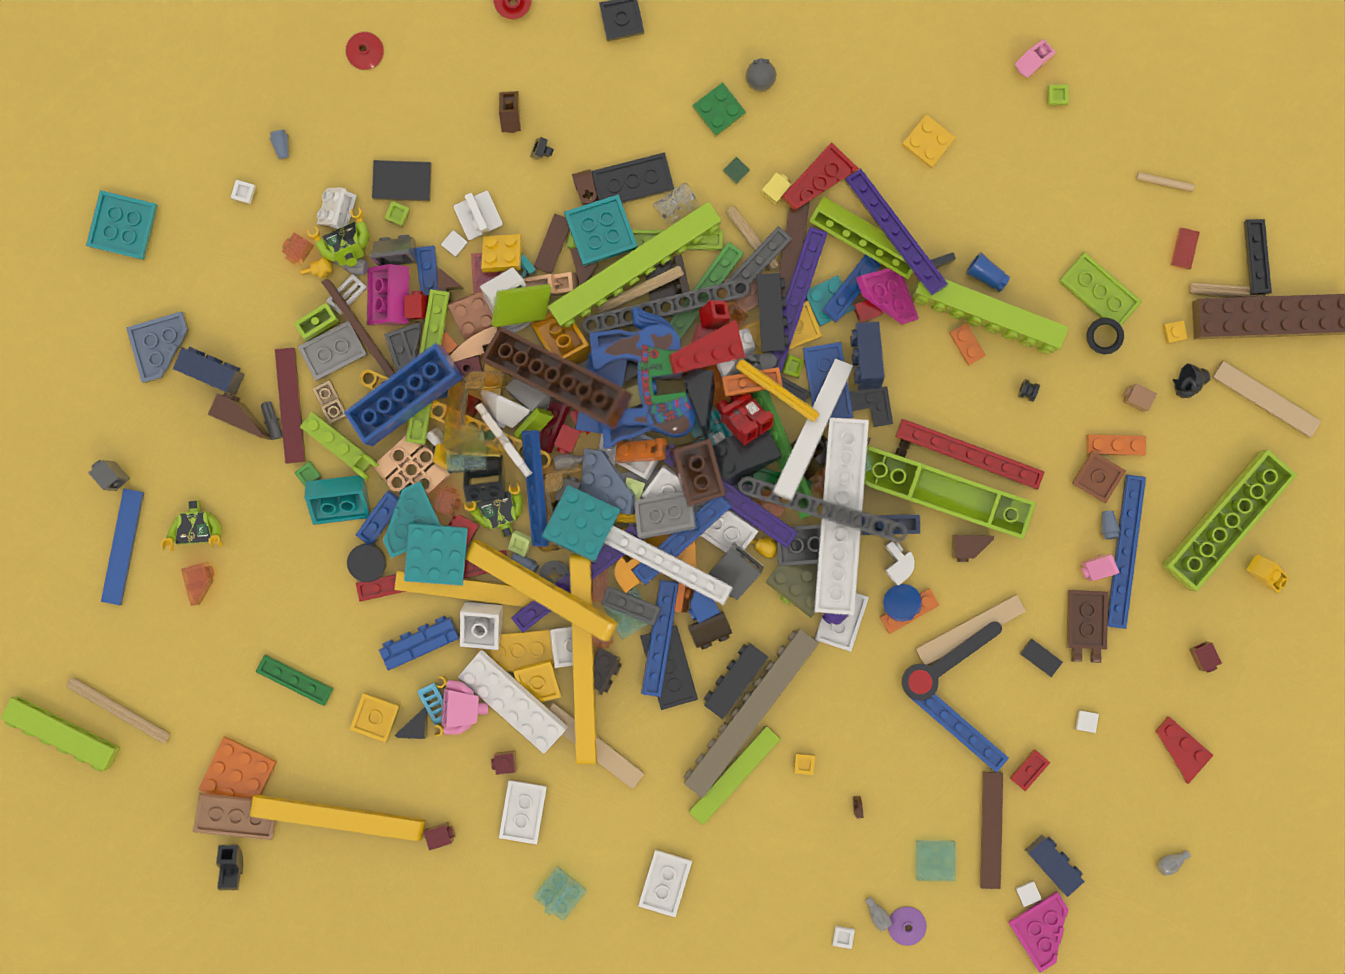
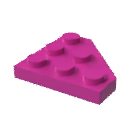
M888 268L856 278L863 297L901 325L919 319L904 277Z
M1057 891L1008 921L1039 973L1057 962L1059 944H1061L1065 917H1067L1068 908Z

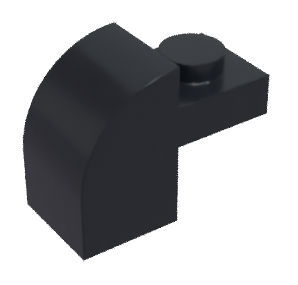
M219 845L216 861L220 869L217 888L219 891L239 890L240 875L243 874L242 851L238 845Z

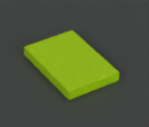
M549 284L497 291L491 324L494 327L545 320L552 287Z

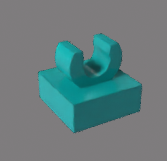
M523 254L521 256V269H523V273L520 276L525 278L528 273L532 277L537 271Z

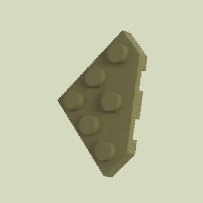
M818 564L778 566L765 583L810 618L816 613Z

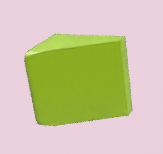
M787 354L781 373L799 378L804 360Z

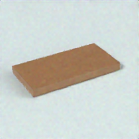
M199 793L193 832L272 840L275 820L250 816L252 798Z

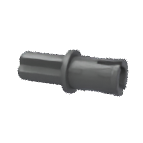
M272 402L262 403L261 409L265 418L264 424H267L271 440L283 437L278 423L279 418L276 417Z

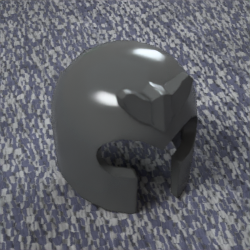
M760 58L753 60L746 71V82L749 87L756 92L767 91L776 81L777 73L775 67L769 62V59Z

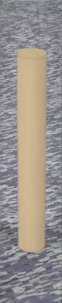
M1138 172L1136 180L1193 192L1195 186L1191 183Z

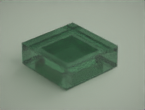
M736 157L723 172L737 185L750 172V169Z

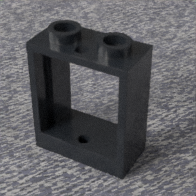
M503 455L464 459L463 489L466 502L505 498ZM498 476V481L472 484V478Z

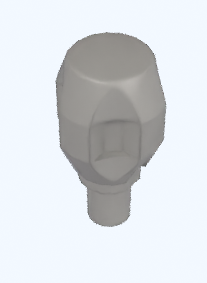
M359 258L355 266L349 267L345 264L342 268L355 275H365L369 264L367 261Z
M558 455L552 459L553 468L559 472L571 470L578 466V464L583 463L584 455Z
M1187 850L1181 854L1167 855L1159 861L1157 868L1164 876L1172 875L1179 871L1184 861L1190 858L1191 855Z
M872 897L865 900L870 908V916L875 926L881 932L890 927L892 922L887 912L881 906L879 907L878 904L876 905Z

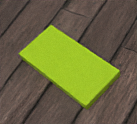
M1085 252L1081 254L1058 281L1100 318L1114 319L1121 326L1142 303L1138 297Z

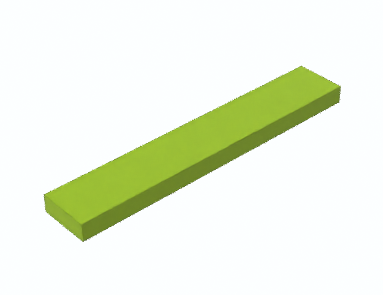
M765 726L716 780L705 796L701 797L689 810V813L704 825L781 739Z

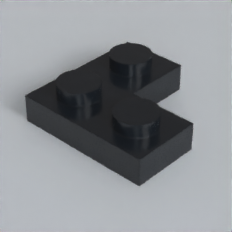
M887 386L849 392L852 411L871 409L873 427L893 424Z

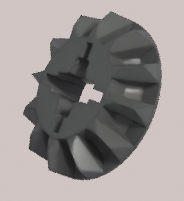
M549 561L545 563L540 569L539 575L554 584L553 579L546 577V575L552 574L555 567L557 574L563 575V577L566 576L569 570L562 562ZM563 577L557 578L555 583H557Z

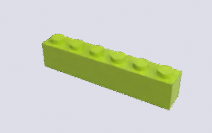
M822 198L809 220L811 223L909 279L913 271L882 230L828 198Z
M19 696L10 698L0 718L6 721V725L22 729L25 735L40 738L39 741L43 744L56 746L59 752L69 753L74 756L75 760L82 763L87 762L97 771L109 769L121 748Z

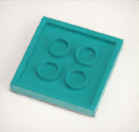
M100 190L86 246L144 260L158 205Z
M619 194L564 212L583 266L638 248Z
M568 485L542 534V538L595 563L620 513V509Z
M409 523L404 581L463 586L468 527Z

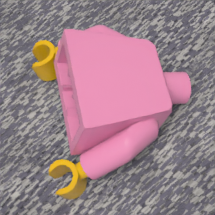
M438 677L443 679L444 684L436 686L438 688L447 687V689H444L442 724L439 723L433 727H438L441 730L440 733L434 734L436 737L443 733L445 735L461 734L471 728L472 724L477 723L478 715H487L488 704L478 703L479 697L474 695L473 689L463 682L448 681L446 677Z

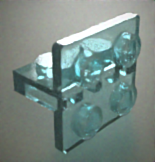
M556 867L535 893L534 898L545 906L544 912L549 916L553 913L561 920H564L587 890L562 869Z

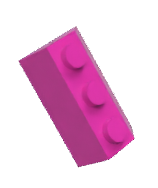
M387 264L368 268L367 325L408 324V319L404 318V295H409V266Z

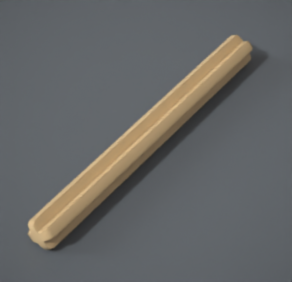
M71 678L67 683V688L161 743L168 741L169 733L75 678Z

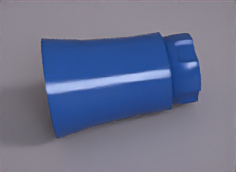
M982 252L974 258L965 273L998 292H1001L1010 280V276L1005 274V271L996 266Z

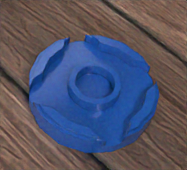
M900 584L887 591L884 595L883 606L891 619L904 622L913 619L921 611L922 600L916 588Z

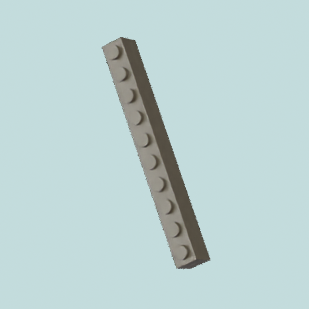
M800 628L797 631L794 629L787 638L790 640L786 646L782 645L776 653L778 657L774 662L771 660L764 669L766 673L763 677L759 676L753 683L754 689L751 693L749 691L746 692L741 699L743 701L742 705L739 708L737 706L730 714L732 717L728 723L724 722L718 730L720 732L716 739L713 737L706 746L709 749L705 754L701 753L695 760L697 765L693 770L689 768L683 776L685 778L684 784L703 798L819 644Z

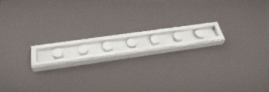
M838 359L834 360L813 405V409L819 412V416L814 422L807 418L773 491L774 494L792 501L850 376L853 365Z
M615 526L612 527L605 541V544L723 605L733 588Z

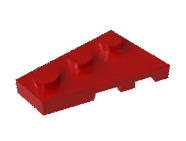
M1167 717L1155 730L1187 784L1194 779L1213 757L1212 753L1170 717Z

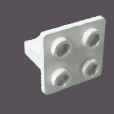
M342 187L327 188L322 195L323 203L317 213V224L335 229L348 225L351 217L350 210H353L357 195L347 192Z
M488 191L476 196L469 193L465 195V201L453 206L468 240L475 239L503 226Z

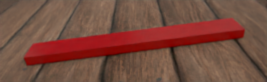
M901 419L895 435L899 439L1036 490L1039 489L1045 472L905 419Z
M506 550L499 551L507 556ZM465 558L463 579L488 573ZM396 574L381 577L372 582L356 583L359 602L406 591L394 590Z

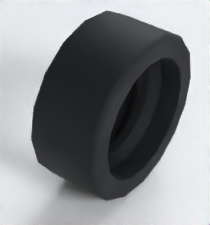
M1107 317L1099 318L1088 327L1086 333L1087 342L1091 349L1103 355L1112 354L1122 346L1124 330L1114 319ZM1101 325H1110L1116 330V341L1109 347H1101L1094 341V332Z

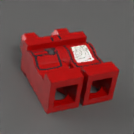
M749 393L731 396V404H728L725 400L717 403V411L721 415L720 421L727 426L744 446L757 438L758 435H762L773 427L774 415L760 407L758 402Z

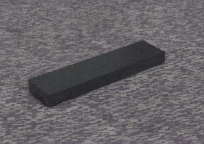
M1247 219L1244 221L1250 294H1271L1265 219Z

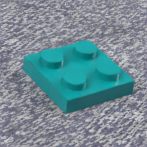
M838 275L810 288L806 299L819 326L832 321L821 310L842 284ZM853 304L849 306L843 315L855 310Z

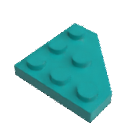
M421 481L401 491L383 539L391 558L407 551L409 523L441 525Z

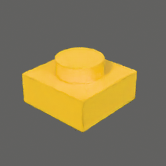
M1184 320L1163 325L1167 344L1188 339Z
M442 443L437 444L433 462L446 470L451 469L455 451Z
M795 753L794 773L813 775L815 755Z

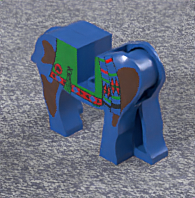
M636 306L631 310L634 326L640 329V332H628L617 329L589 333L594 372L600 371L610 363L619 360L638 362V386L643 408H626L615 430L601 423L605 450L611 449L621 441L631 440L651 431L672 438L683 437L692 430L696 419L695 410L685 392L654 396L657 395L656 381L653 380L682 377V372L673 374L668 356L681 349L680 339L668 321L658 315L645 312Z

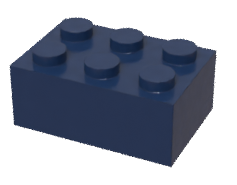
M879 321L856 323L855 329L852 330V336H850V346L854 347L852 365H856L853 374L854 384H858V390L881 388L885 374Z
M189 347L188 350L181 348L173 366L174 370L227 393L237 394L245 375L240 372L241 368L227 362L222 365V360L208 354L204 357L206 353Z

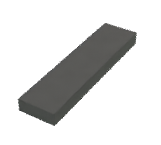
M778 226L726 282L743 279L750 285L757 278V275L761 274L791 242L792 238ZM739 285L736 292L742 294L746 290V286Z

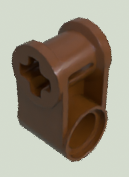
M588 169L572 174L582 206L598 201L591 170ZM590 195L591 200L587 201L586 196Z

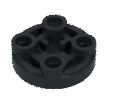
M360 544L349 553L347 567L355 579L362 582H372L384 573L387 567L386 557L376 544Z

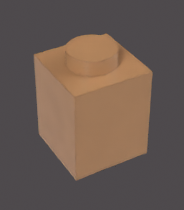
M1133 384L1126 388L1123 394L1125 397L1123 403L1146 412L1149 411L1157 393L1141 385Z

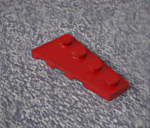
M831 142L781 198L795 211L859 168Z
M733 320L668 355L673 374L745 358L737 321Z

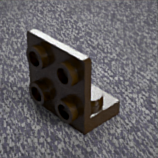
M682 255L674 256V259L665 265L659 264L650 275L646 276L645 274L647 281L676 266H680L684 273L683 276L650 291L651 301L690 292Z
M601 647L594 659L595 689L599 691L598 694L600 695L603 692L607 693L613 682L610 678L613 674L617 675L622 666L619 663L620 657Z

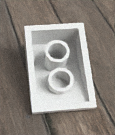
M512 267L481 285L480 289L493 314L497 291L526 287L523 278ZM531 322L501 327L516 333L530 325Z

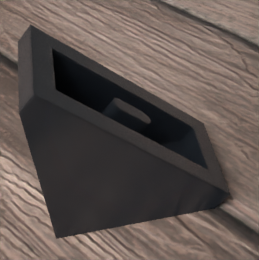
M423 708L395 736L397 738L425 739L428 728V712L426 708Z

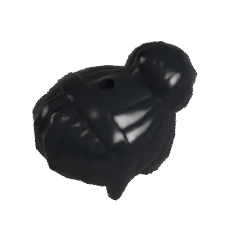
M1187 363L1181 369L1178 380L1172 379L1175 384L1176 395L1181 398H1191L1201 391L1203 386L1210 381L1211 376L1208 370L1204 368L1199 369L1197 366Z

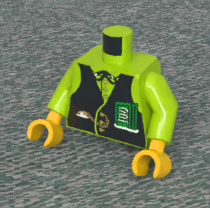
M359 207V214L355 216L352 209L350 210V215L357 220V224L354 221L323 235V239H320V232L317 227L314 226L317 231L315 235H311L307 230L308 236L316 241L315 245L321 255L332 262L337 261L340 266L345 264L349 267L355 266L357 259L365 255L364 248L368 244L370 235L365 221L362 220L364 212Z
M517 481V487H512L510 482L508 483L509 490L505 491V498L478 501L476 504L473 501L469 505L463 501L464 507L471 513L475 521L483 527L490 528L491 530L500 528L503 538L513 534L510 523L518 521L517 517L521 515L523 507L519 481Z
M188 501L189 513H179L178 517L173 521L166 538L161 541L163 551L168 545L170 551H174V542L175 544L209 543L212 548H214V544L217 542L222 547L223 542L220 539L222 526L210 512H200V501Z

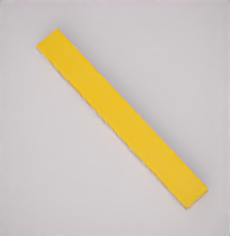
M397 570L394 589L525 607L534 600L508 584L463 579V586L404 581L405 571Z

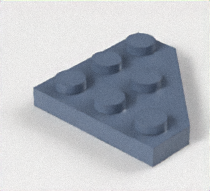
M181 311L126 327L142 383L161 379L166 373L189 331L184 312Z
M585 448L580 491L620 509V513L633 514L635 494L632 489L628 488L619 470L610 462L608 454L602 450Z

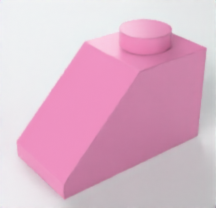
M1043 39L1030 48L1015 65L1018 71L1028 78L1052 58L1056 51Z
M1101 554L1081 563L1082 575L1088 581H1095L1119 573L1112 555Z

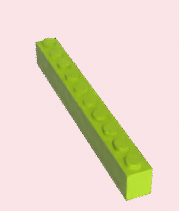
M710 202L705 203L549 305L548 310L560 328L572 326L576 322V318L580 316L584 318L589 315L593 307L596 305L601 307L608 302L607 298L612 295L614 297L618 296L624 291L623 288L625 286L635 285L640 281L639 277L644 274L646 276L650 275L659 264H667L672 260L671 256L674 254H682L691 243L695 245L704 239L703 236L708 232L710 234L716 232L720 228L719 225L722 220Z

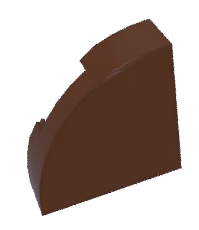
M853 796L854 816L857 819L864 818L861 796Z

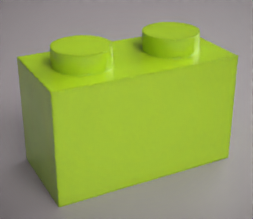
M324 303L294 322V325L303 339L310 341L341 321L331 305Z

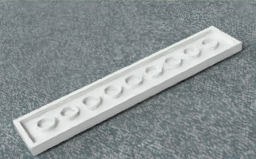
M829 419L823 500L861 512L863 507L869 420ZM823 504L822 515L828 511V507ZM839 510L836 514V518L840 521L847 517L845 510ZM862 516L856 517L855 524L857 526H861ZM822 519L815 612L854 615L860 530Z

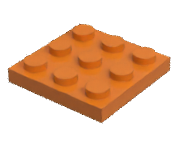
M225 736L198 790L208 794L252 798L253 795H261L277 761Z

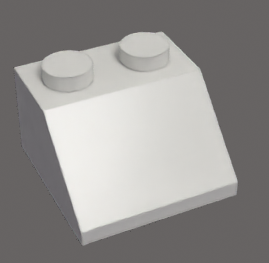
M465 602L460 611V647L498 650L503 624V605Z

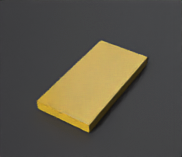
M808 301L804 303L789 350L822 337ZM760 320L738 328L739 330L749 329L755 344L754 354H763Z
M549 629L525 631L523 633L501 634L498 650L478 648V652L483 650L506 672H513L514 669L550 659L554 668Z

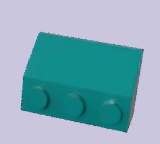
M360 475L306 481L304 498L313 525L369 517L368 490L365 479Z

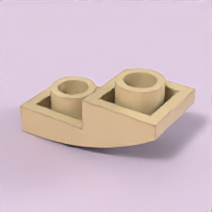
M330 380L312 388L330 424L346 416L344 414V406Z

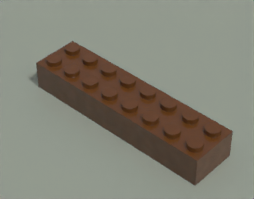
M1345 294L1204 298L1192 302L1194 340L1345 335Z
M501 326L498 327L481 358L489 366L615 430L633 397L626 389Z

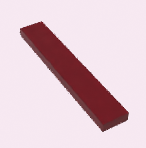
M295 348L275 349L285 463L306 462L303 429L300 428L302 416Z

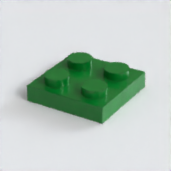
M723 82L693 104L694 110L715 137L746 114V111Z

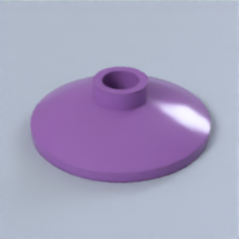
M906 906L898 908L891 914L890 920L892 925L888 927V931L895 942L910 946L918 943L924 937L926 920L919 910ZM911 925V930L906 931L905 926Z

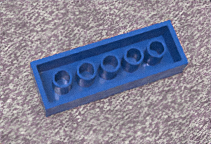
M435 343L347 409L344 414L362 442L374 446L464 377L445 348Z

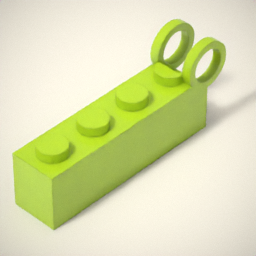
M311 412L300 426L305 432L352 467L364 479H369L366 473L372 465L376 468L379 466L372 456L318 414Z

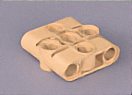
M406 436L377 461L379 464L377 468L372 466L388 484L389 488L399 497L402 489L424 479H428L430 482L429 487L425 489L428 496L452 474L449 469L446 470L436 463L434 464V451L427 444L406 442ZM398 451L404 453V458L401 461L395 459V454ZM425 452L431 454L429 462L422 460V455ZM411 465H415L417 468V472L414 475L408 473V468ZM396 478L402 479L403 483L400 488L394 486Z

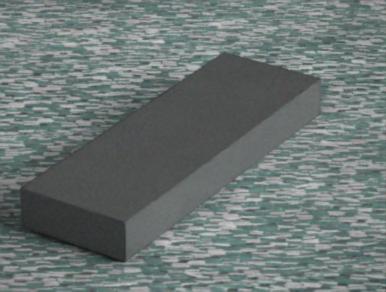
M610 586L607 587L601 602L604 606L655 626L662 607Z

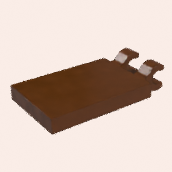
M1068 590L1067 648H1073L1071 662H1082V649H1092L1090 662L1101 663V649H1107L1108 592Z

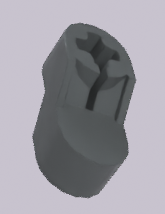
M772 353L751 354L742 358L759 371L777 367V359Z

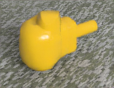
M322 257L320 260L311 262L310 268L300 270V273L303 275L311 272L313 276L318 275L319 278H326L333 271L332 262Z
M769 536L764 539L759 538L758 541L752 539L750 542L755 545L754 550L768 559L773 558L778 550L775 540Z

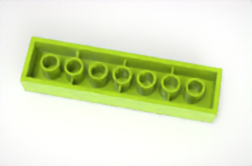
M919 279L916 281L911 298L918 305L924 306L927 304L932 306L931 309L936 312L942 313L945 311L950 313L949 316L954 319L960 320V318L968 320L967 323L972 326L978 327V325L986 327L985 330L990 333H1002L1006 339L1020 340L1022 345L1038 347V351L1045 354L1053 353L1062 347L1069 328L1065 325L949 280H946L948 286L932 296Z
M1269 450L1259 451L1161 566L1189 591L1197 592L1294 480L1297 474Z

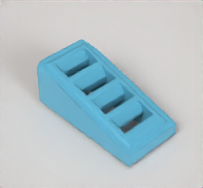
M436 682L417 691L434 725L442 722V716L436 718L435 714L443 711V695L436 686ZM432 690L435 692L434 694L426 697L425 695L426 693ZM435 697L438 698L437 701H435V702H433V703H431V704L429 703V700H431V699H433V698H435ZM438 704L442 705V707L434 711L432 710V707Z

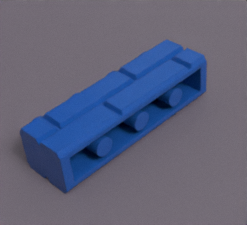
M446 616L440 617L435 620L436 624L430 627L428 623L418 627L419 632L411 634V632H407L401 635V640L395 643L393 639L383 643V648L379 649V652L387 670L389 671L460 639L453 619L451 617L447 619Z

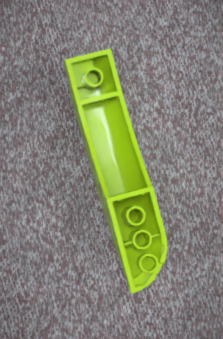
M867 446L864 484L1024 539L1036 502Z

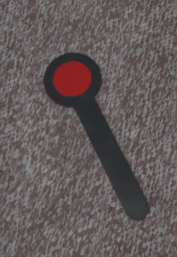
M998 622L989 623L931 666L914 664L908 667L903 673L901 681L904 692L914 700H926L932 697L938 688V678L998 636L1002 631L1001 624Z

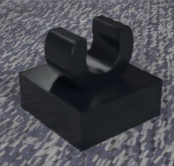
M540 137L536 139L530 157L534 159H540L542 156L549 158V156H552L554 149L546 146L547 139Z

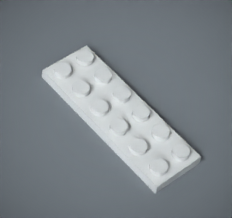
M663 465L641 497L646 499L682 492L676 472ZM708 501L695 504L694 513H696ZM729 509L701 537L724 552H727L735 542L745 550L758 533L759 528Z
M483 650L476 655L458 677L543 754L568 728L565 723Z

